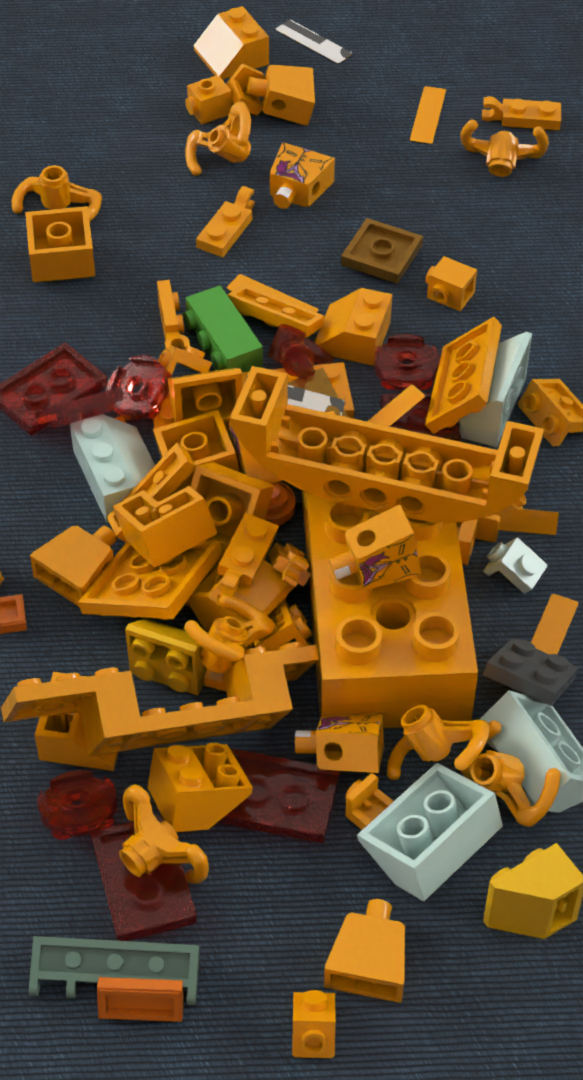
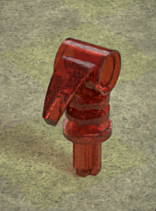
M279 324L267 355L281 363L289 375L306 380L308 376H314L315 374L314 363H333L334 357L322 347L307 339V335L303 331L290 325Z

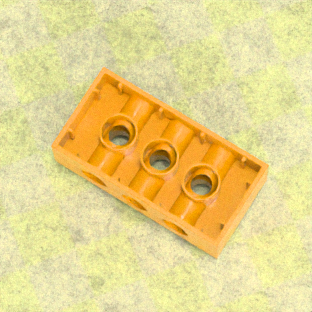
M302 490L306 557L311 572L308 581L313 641L319 658L315 666L320 718L325 715L383 713L384 728H402L401 719L408 710L418 705H426L428 708L434 709L441 720L472 721L478 668L456 522H428L407 518L414 531L422 575L366 590L362 588L356 573L336 580L328 558L348 551L345 532L348 529L383 512L335 502Z

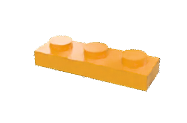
M245 284L227 294L241 315L255 317L264 321L269 326L280 327L290 331L296 337L307 338L321 329L324 324V315Z
M176 443L123 500L142 490L147 492L157 502L171 496L182 483L190 478L192 472L196 469V465L187 449ZM113 510L107 519L116 537L126 543L127 541Z

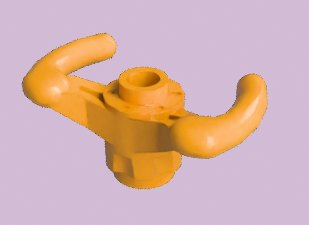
M237 102L233 104L228 119L210 132L205 133L200 130H194L190 133L185 147V159L192 175L198 176L202 172L196 158L198 146L208 148L213 153L232 163H241L247 159L251 151V144L248 140L251 130V117L246 103Z
M473 119L463 126L460 133L461 143L465 150L478 152L486 156V166H489L488 171L498 177L509 176L512 173V169L516 168L517 160L541 158L546 153L549 145L548 136L540 126L533 129V135L538 142L535 145L519 144L518 138L508 131H500L492 135L489 141L472 138V133L478 127V123Z
M52 165L44 168L39 177H28L20 183L14 191L11 200L12 210L16 214L23 211L25 195L33 191L41 195L42 204L50 210L66 208L71 202L90 204L88 212L89 221L91 222L100 210L102 195L96 190L87 189L69 182L68 173L62 167Z
M224 594L219 598L220 606L234 611L251 621L242 623L239 619L232 616L218 618L213 622L209 633L203 630L194 620L187 621L184 626L185 632L201 646L200 655L202 656L200 660L202 664L209 670L217 673H226L232 665L244 657V649L249 644L270 635L274 630L273 620L253 605L228 594Z
M418 705L411 708L401 719L404 736L396 744L389 756L387 777L393 781L400 778L403 760L406 754L413 749L423 761L437 762L444 759L450 753L453 743L471 739L464 751L454 761L456 769H467L484 749L489 736L488 723L479 719L473 721L441 720L435 710L428 708L426 705Z
M493 720L488 723L489 736L487 742L501 732L502 727L498 721ZM487 750L486 753L480 754L467 769L460 770L465 778L476 782L502 798L515 817L516 822L526 827L535 825L551 808L559 790L561 777L558 769H549L546 773L544 788L535 805L530 806L529 800L521 786L525 772L524 765L519 758Z
M134 784L126 788L122 799L123 807L128 820L134 822L135 834L122 844L123 849L119 851L123 864L132 874L140 877L144 873L150 874L162 863H191L193 869L186 872L185 880L190 884L202 883L207 878L209 872L208 859L202 849L196 844L178 841L175 829L168 822L162 821L160 823L157 821L152 812L150 796L140 785Z

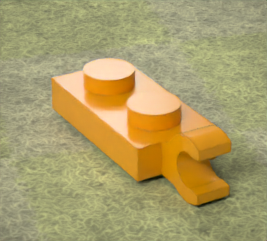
M491 96L484 97L483 108H491V110L482 109V120L484 121L501 120L502 126L534 129L540 126L547 130H560L561 103L503 98V104H501L496 98Z
M242 186L238 191L234 204L227 201L224 202L196 238V248L222 258L226 255L253 220L252 208L255 205V201L250 200V198L254 194V189Z
M170 280L157 281L158 305L165 337V350L168 351L169 346L186 350L187 345L190 346V341L188 337L182 335L184 334L182 314L176 315V311H180L178 292L172 293Z
M245 512L218 565L217 573L223 575L218 597L224 594L234 597L240 583L251 587L277 535L278 525Z
M276 542L269 552L272 567L282 573L281 580L293 587H296L297 584L304 587L311 576L309 563L304 558L305 553L290 543L283 547Z

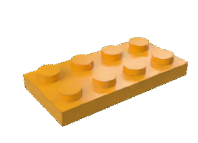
M495 317L490 318L443 346L425 423L426 427L433 434L443 428L453 427L461 418L470 413H478L486 406L502 325Z

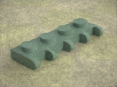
M33 936L29 996L38 997L40 980L67 981L66 998L73 999L76 998L77 982L98 983L99 977L183 980V988H188L186 994L187 1005H196L200 946Z

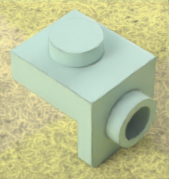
M516 537L505 545L502 542L498 543L489 552L487 558L490 561L483 572L490 576L499 570L525 594L533 589L548 565Z

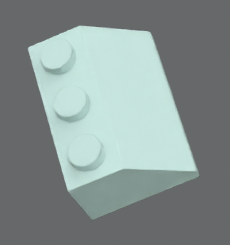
M524 332L498 344L488 402L478 413H470L457 422L460 423L459 438L495 448L498 447L506 422L509 421L526 380L532 333Z
M100 414L70 423L74 454L108 523L107 517L114 510L113 506L120 503L149 473L155 464L135 426Z
M508 691L479 719L487 723L495 720L501 724V732L487 743L500 753L515 756L522 762L525 772L522 786L526 791L525 794L530 805H535L544 788L546 773L551 768L558 769L561 777L558 793L548 811L560 813L583 802V747L553 706L528 695Z
M436 763L357 834L358 841L395 885L425 901L499 831L503 824L494 792Z

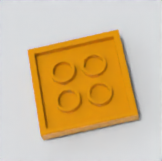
M207 540L203 545L190 548L179 554L170 563L157 567L151 565L138 551L126 542L77 602L82 614L159 618L162 620L174 619L224 553L220 541Z

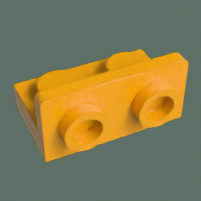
M532 379L519 400L518 407L536 427L544 429L543 436L553 447L560 446L568 432H583V404L561 379Z
M284 600L268 615L274 622L273 632L254 642L255 648L266 647L268 652L280 650V646L290 643L294 638L297 642L302 643V647L311 646L308 638L313 634L307 626V619L296 604L290 607L287 601Z

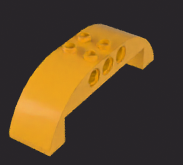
M255 366L251 367L230 416V426L246 450L266 469L289 484L324 499L379 512H385L401 504L406 517L409 519L443 523L465 522L489 517L505 510L519 500L528 490L544 433L543 428L507 421L499 448L495 450L289 405L288 373Z

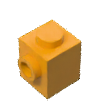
M219 75L187 85L188 98L185 99L186 108L189 114L194 115L201 125L229 115L232 107V91Z
M443 256L436 266H431L427 272L425 283L428 284L427 298L461 311L475 293L477 269Z

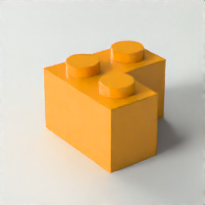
M190 486L159 502L142 490L113 506L126 541L154 567L170 563L179 554L190 548L203 545L207 539L217 534L205 498Z

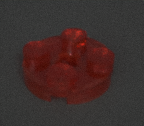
M398 334L387 338V343L381 348L379 345L374 354L375 373L381 379V385L389 390H405L410 385H414L417 389L421 390L430 388L436 377L440 362L437 348L433 344L431 348L424 343V338L413 334ZM404 359H408L411 364H403L402 362Z
M136 355L129 358L131 363L127 364L124 368L119 365L112 373L106 389L107 400L111 402V408L114 412L126 420L136 421L145 417L153 419L160 413L161 405L168 395V378H172V375L154 357L150 355ZM143 382L141 389L135 393L133 391L134 388L139 387Z
M71 771L50 781V788L44 794L41 790L37 798L39 816L43 825L51 830L54 838L66 840L72 836L104 831L113 825V816L117 811L118 802L115 786L109 778L103 776V781L99 778H94L92 771ZM81 800L82 804L73 805V802Z

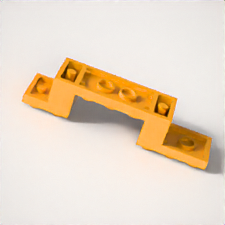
M301 642L284 644L279 647L280 650L268 652L266 647L248 649L244 651V657L238 660L223 675L228 698L217 701V705L203 707L202 702H194L180 706V711L167 713L165 708H153L142 712V716L139 713L131 671L118 672V668L111 667L96 671L95 676L80 678L79 673L63 674L58 676L56 681L41 683L40 678L26 679L17 683V687L12 689L2 705L3 722L80 712L88 757L270 729L293 710L287 681L297 680L319 660L316 645L302 647Z

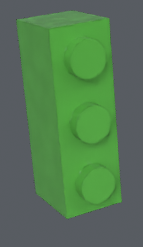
M221 285L186 297V311L183 312L184 322L189 330L193 329L196 333L200 348L203 351L207 350L215 370L241 368V372H249L252 366L263 368V346Z

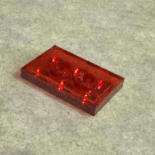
M65 342L0 383V410L32 436L107 387L108 376Z
M230 748L251 783L253 790L249 797L217 823L324 844L339 784L340 771L321 770L315 764Z
M162 815L155 816L160 823L165 821ZM134 821L90 832L117 941H129L197 923V915L182 863H162L150 874L144 873L140 877L132 874L123 864L119 851L123 849L122 844L135 834Z

